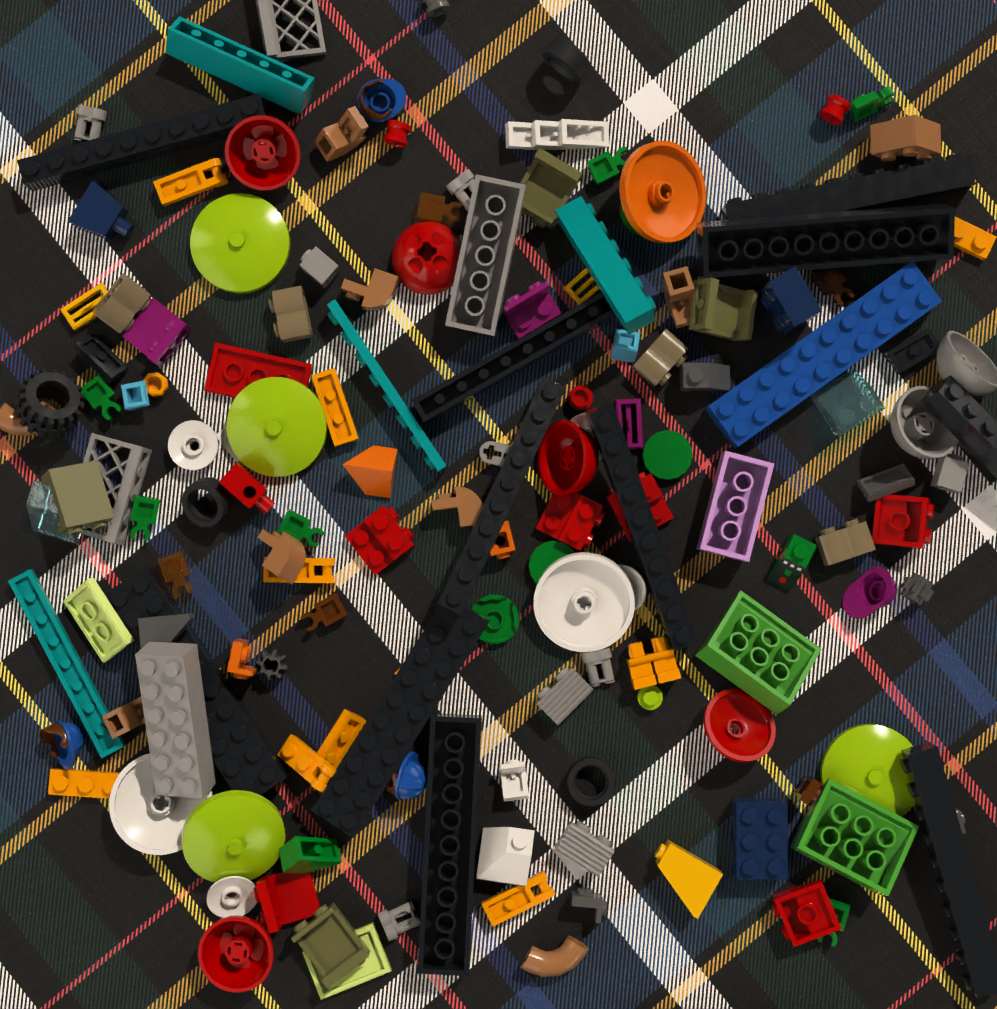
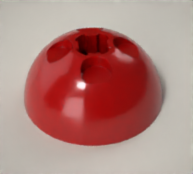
M255 115L243 119L231 130L225 145V157L230 171L241 183L257 190H273L285 185L295 175L300 163V146L296 135L286 123L272 116Z
M424 221L413 224L399 235L392 251L394 272L399 277L400 282L413 292L424 295L444 292L454 284L462 242L453 230L441 223Z
M560 420L553 423L547 429L540 443L538 470L540 478L548 491L559 496L574 494L585 488L594 478L599 465V451L593 436L583 426L572 421Z
M228 916L216 921L205 931L198 947V960L202 972L216 987L228 992H245L260 985L268 976L274 960V947L269 933L259 922L246 916Z

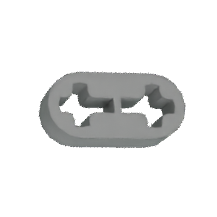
M494 441L485 442L479 450L480 458L487 464L501 467L504 461V454H507L510 445ZM489 446H493L494 451L502 453L501 457L493 456L489 460L483 451L484 449L488 450Z

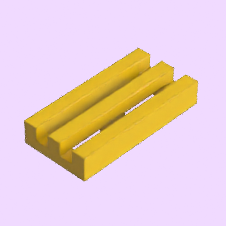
M587 268L563 288L577 305L589 300L600 290L596 285L581 299L578 297L579 294L594 282L592 277L575 292L571 289L589 273Z
M102 282L60 309L74 331L79 330L97 318L92 311L79 321L74 322L96 307L99 301L108 293L106 286ZM102 291L103 295L74 314H69L70 311Z

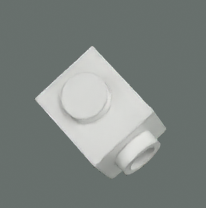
M509 760L505 764H501L500 772L504 802L529 799L525 762Z

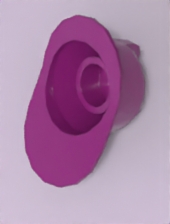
M879 566L872 567L846 589L842 603L844 611L850 617L860 619L871 615L878 608L891 604L896 594L897 584L892 580L890 573L885 568Z

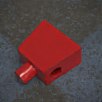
M239 461L219 481L221 485L249 509L255 505L266 514L275 504L264 494L268 488ZM251 486L256 490V493L249 496L245 492V488Z

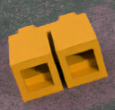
M665 636L652 638L651 643L654 652L646 654L644 653L641 641L628 644L629 658H627V663L634 690L656 685L657 682L660 684L681 678L674 657V651L672 648H669Z

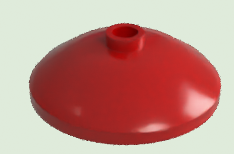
M742 689L721 691L708 702L703 716L704 730L709 742L721 755L732 761L748 763L762 758L769 752L775 741L776 727L772 713L767 707ZM730 728L735 731V734L731 732Z

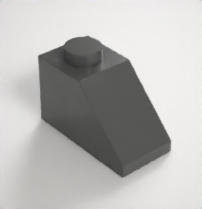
M682 363L680 366V391H730V366L714 363Z
M195 613L138 618L140 647L143 648L149 641L175 643L195 619Z

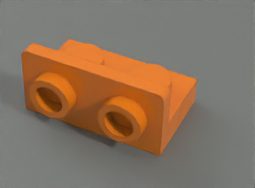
M238 638L233 641L227 672H232V677L247 680L248 677L250 678V676L258 672V667L244 665L250 659L252 647L248 646L249 640Z

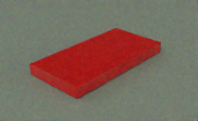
M215 342L204 391L236 398L249 384L269 377L290 378L308 387L313 365Z

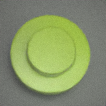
M655 685L641 688L638 692V702L644 709L654 710L663 701L662 692Z

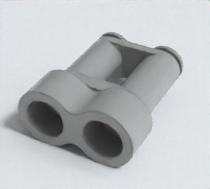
M78 104L76 112L78 120L73 140L83 142V140L89 141L99 138L102 123L106 121L107 111ZM87 122L92 123L89 137L84 136Z
M470 169L465 170L446 186L450 194H454L467 211L469 210L471 199L464 190L469 188L472 192L475 177Z
M610 646L598 651L581 652L582 662L586 664L591 687L599 686L602 682L606 684L615 682L610 661L612 657ZM597 664H601L604 678H599Z
M412 901L390 911L386 909L378 913L389 941L398 938V934L420 924L418 916L416 915L415 917L413 913L415 909ZM411 913V918L397 924V918Z

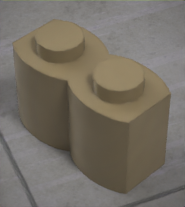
M123 273L114 282L108 293L99 301L93 313L115 331L121 333L123 330L127 331L132 326L134 315L138 311H143L150 302L148 298L151 294Z
M296 286L272 291L269 306L271 312L276 313L277 322L273 323L276 337H280L283 343L313 337L303 287Z
M665 329L633 365L632 369L653 387L657 384L662 386L670 378L671 374L668 371L674 364L679 367L688 356L685 352L689 348Z
M857 518L843 523L845 528L835 530L833 526L820 531L821 536L815 537L824 566L876 550L866 521L859 523Z

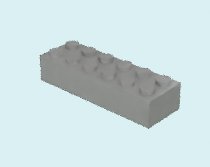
M476 174L445 326L492 336L497 334L527 190L525 184Z
M149 641L135 654L156 795L203 799L216 784L197 644Z

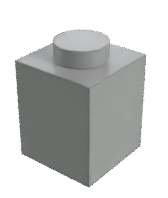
M316 246L313 250L308 249L300 259L302 261L300 264L302 270L323 288H326L341 271L339 265Z
M948 454L938 458L930 486L951 493L962 492L970 463L962 461L963 457L955 454Z

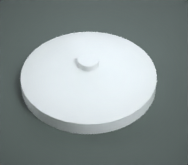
M580 552L561 557L547 567L537 582L533 604L536 620L541 630L551 641L571 651L593 652L612 645L626 632L633 618L635 598L631 582L620 566L602 555Z
M149 753L129 763L116 778L109 799L111 821L118 835L132 848L152 855L175 853L183 850L182 830L187 817L197 805L213 796V792L211 789L203 799L156 795Z

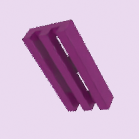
M641 398L615 400L616 413L621 427V405H625L627 444L629 449H643ZM631 404H635L637 443L632 442Z

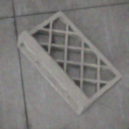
M256 0L266 56L275 60L326 54L317 0H307L306 3L301 0H293L302 7L296 16H293L284 9L290 0H285L281 6L273 0ZM305 10L312 14L315 19L310 27L299 20ZM280 13L292 20L285 30L276 24V18ZM295 23L306 31L300 40H297L288 33ZM309 34L318 40L319 48L310 49L303 44ZM284 37L296 44L292 51L281 52L280 43Z
M91 434L83 463L97 460L102 478L105 479L110 489L107 491L108 496L112 494L116 502L114 508H112L114 518L108 522L109 526L106 535L100 534L98 530L89 531L83 529L84 532L80 534L112 544L125 545L131 524L129 517L134 494H140L152 453L151 449L98 434ZM98 440L105 442L109 451L98 457L95 448ZM124 447L131 449L128 459L121 463L116 452ZM112 455L117 466L106 472L101 461ZM119 470L123 478L121 484L114 487L109 476Z

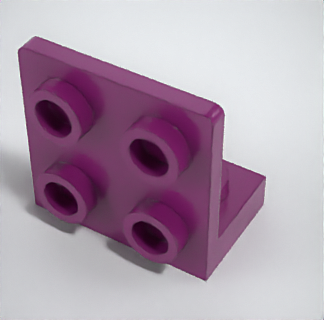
M538 281L527 288L528 292L521 297L519 294H516L506 301L507 305L504 306V316L518 339L562 314L549 293L550 284L548 281L543 284Z
M152 298L148 306L139 313L132 326L122 336L145 354L153 363L162 367L192 328L156 299Z

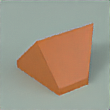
M373 445L342 464L366 495L391 498L398 449Z

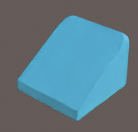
M616 328L611 358L634 363L638 352L640 333L634 332L628 335L626 330Z
M145 380L121 385L125 410L132 411L150 405Z

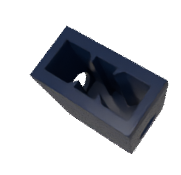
M94 181L90 183L68 219V222L74 227L110 241L116 233L128 238L134 229L133 224L124 220L128 210Z

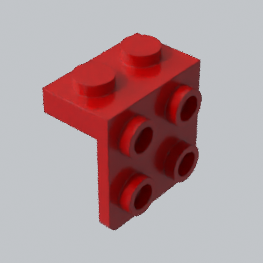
M311 872L305 874L275 873L261 877L254 888L256 902H261L263 910L260 913L263 927L268 928L269 934L279 931L282 925L313 917V913L320 907Z

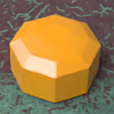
M158 372L148 373L144 378L147 392L152 397L163 396L169 389L167 378Z

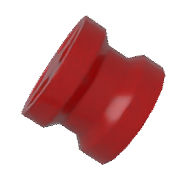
M831 94L826 100V107H823L819 114L825 121L834 125H841L844 120L843 115L849 111L851 105L846 99Z
M388 120L386 125L388 131L383 137V142L395 147H407L408 141L406 137L411 131V126L401 121Z

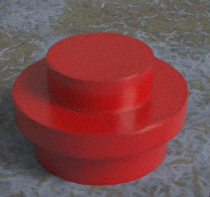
M578 385L569 392L568 401L574 409L585 410L593 402V393L588 387Z

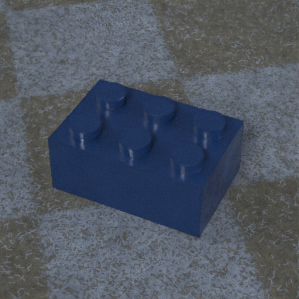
M796 266L769 281L760 292L761 297L759 301L766 311L770 310L774 317L772 319L774 327L778 332L782 331L784 335L807 323L822 311Z
M732 798V874L737 880H788L787 802L783 798Z

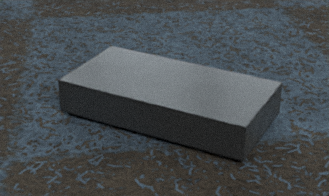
M903 463L857 480V483L866 500L871 502L914 486L915 479Z

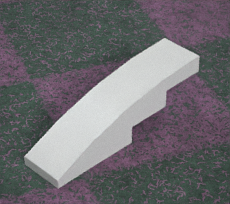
M561 119L559 122L535 120L532 123L508 121L505 124L506 149L538 150L540 147L543 150H571L609 147L608 122Z

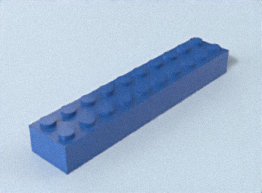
M910 262L710 404L705 410L731 447L735 449L941 303L942 300L916 264Z

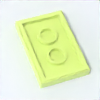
M93 577L83 582L63 600L103 663L111 660L134 641Z
M374 922L355 929L369 948V957L328 989L321 981L323 978L322 974L306 953L302 952L321 1000L392 971Z

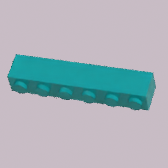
M180 16L168 28L166 54L241 87L246 91L260 94L266 100L298 114H301L309 104L315 80L314 77Z
M582 196L556 209L555 213L559 225L628 335L656 321L654 315L656 305L650 296L646 297L642 292L644 287L638 277L633 278L630 273L632 268L626 258L621 259L618 254L620 250L614 239H608V231L602 221L598 222L595 217L597 215L592 204H586Z

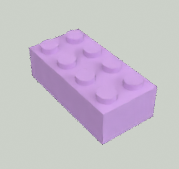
M729 451L721 453L696 549L743 562L750 561L774 463Z

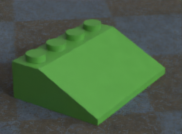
M740 590L710 631L695 656L778 715L791 705L822 649Z
M827 779L819 797L812 803L801 821L789 848L878 895L889 896L919 826L831 779Z

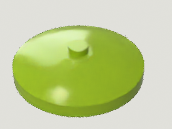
M236 193L214 200L198 215L191 231L190 250L197 269L215 287L231 293H251L265 288L276 280L284 270L290 254V235L284 219L274 206L255 195Z
M269 377L249 384L236 396L227 416V437L234 454L246 467L265 476L284 477L307 468L321 453L327 437L326 416L318 397L307 386L290 378Z
M861 724L850 727L832 740L823 755L820 766L821 786L823 787L827 779H831L902 817L914 805L915 798L910 796L907 788V783H910L908 774L903 772L900 764V759L903 758L901 750L913 747V745L897 731L882 725Z
M244 790L225 791L205 799L187 817L182 830L183 854L188 865L199 876L211 882H217L229 876H240L249 880L261 876L276 863L280 857L279 849L285 843L283 819L275 805L257 793Z

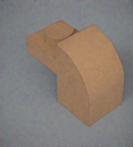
M353 106L346 110L338 123L323 128L314 140V143L326 161L329 162L357 147L366 138L364 133L369 126L356 106Z
M685 266L665 272L662 276L666 304L671 311L676 329L690 324L695 290L688 267Z
M374 268L368 287L344 279L341 289L346 293L345 297L359 302L360 298L363 299L361 305L363 310L377 311L385 308L393 300L400 280L396 275Z
M455 487L456 497H451V493L436 495L437 500H431L433 511L458 508L460 527L473 526L483 506L477 494L465 487Z
M263 529L257 538L273 549L262 566L281 579L293 584L305 563L306 553L303 544L285 531L281 535L275 530L270 534Z
M141 697L102 716L112 739L145 723Z

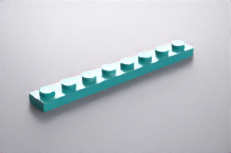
M334 299L328 303L327 306L331 311L327 315L335 326L337 324L341 325L344 330L341 336L348 346L352 344L358 351L355 357L362 367L365 365L369 367L372 372L368 375L376 388L381 385L386 393L382 396L389 408L395 406L399 412V415L396 416L403 429L409 427L413 433L409 438L417 450L423 448L427 454L423 459L431 470L436 468L439 473L446 469V464L337 301Z
M29 569L10 579L8 582L101 759L126 746L121 735L112 739L102 719V716L109 712L34 570Z

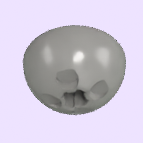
M949 331L941 340L936 354V365L942 380L951 375L971 396H982L997 390V367L991 359L966 336L956 331Z
M928 386L910 388L899 397L891 412L890 427L895 441L905 452L922 459H936L951 453L959 440L920 402L931 388Z

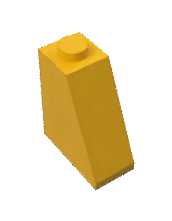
M667 839L665 844L661 843L654 855L656 857L655 862L691 914L698 919L723 873L720 869Z

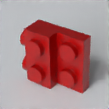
M644 472L638 474L657 527L673 519L674 517L652 474L647 476ZM610 489L611 495L606 497V500L630 542L631 538L614 491Z
M578 493L561 496L553 494L536 529L581 551L582 547L587 549L594 535L590 534L594 524L599 526L605 515L601 511L603 506Z
M891 494L876 499L872 533L873 543L925 549V545L931 543L932 529H927L928 519H933L934 504H930L929 498Z
M383 505L345 535L374 575H377L415 546L412 542L415 539L414 535L407 526L402 529L397 522L400 517L392 506L387 509Z
M821 879L799 888L796 885L773 894L774 901L771 902V906L776 917L781 916L784 925L781 926V930L786 941L791 939L794 947L842 930Z

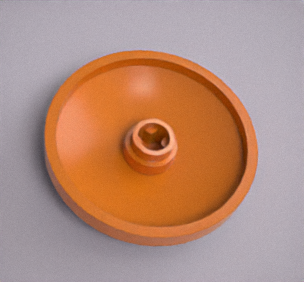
M655 141L639 147L627 159L620 177L619 192L624 214L635 231L645 239L655 243L676 242L689 236L697 228V222L701 221L706 205L705 181L694 157L676 143Z

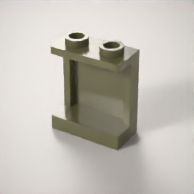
M539 147L534 156V161L520 184L527 186L521 216L526 214L533 218L532 222L543 229L548 227L551 229L557 220L555 210L568 202L582 178V172Z
M714 278L695 280L689 330L732 341L751 340L758 292L756 290H740L719 284V280Z
M97 460L49 469L41 476L43 485H50L61 521V527L58 528L59 534L68 532L69 536L84 532L83 529L92 527L93 531L107 527V523L114 518Z
M334 902L328 907L326 904L319 907L313 913L315 917L309 922L304 919L293 928L295 933L291 937L293 943L297 941L322 974L323 978L321 981L327 989L368 958L370 954L369 948Z

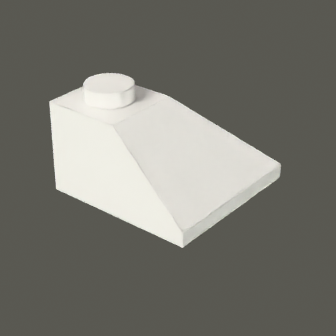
M514 827L483 828L476 879L527 886L535 830Z

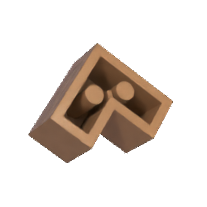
M917 115L870 125L871 155L881 158V161L896 160V156L900 155L913 156L917 161L931 159V156L941 154V125Z

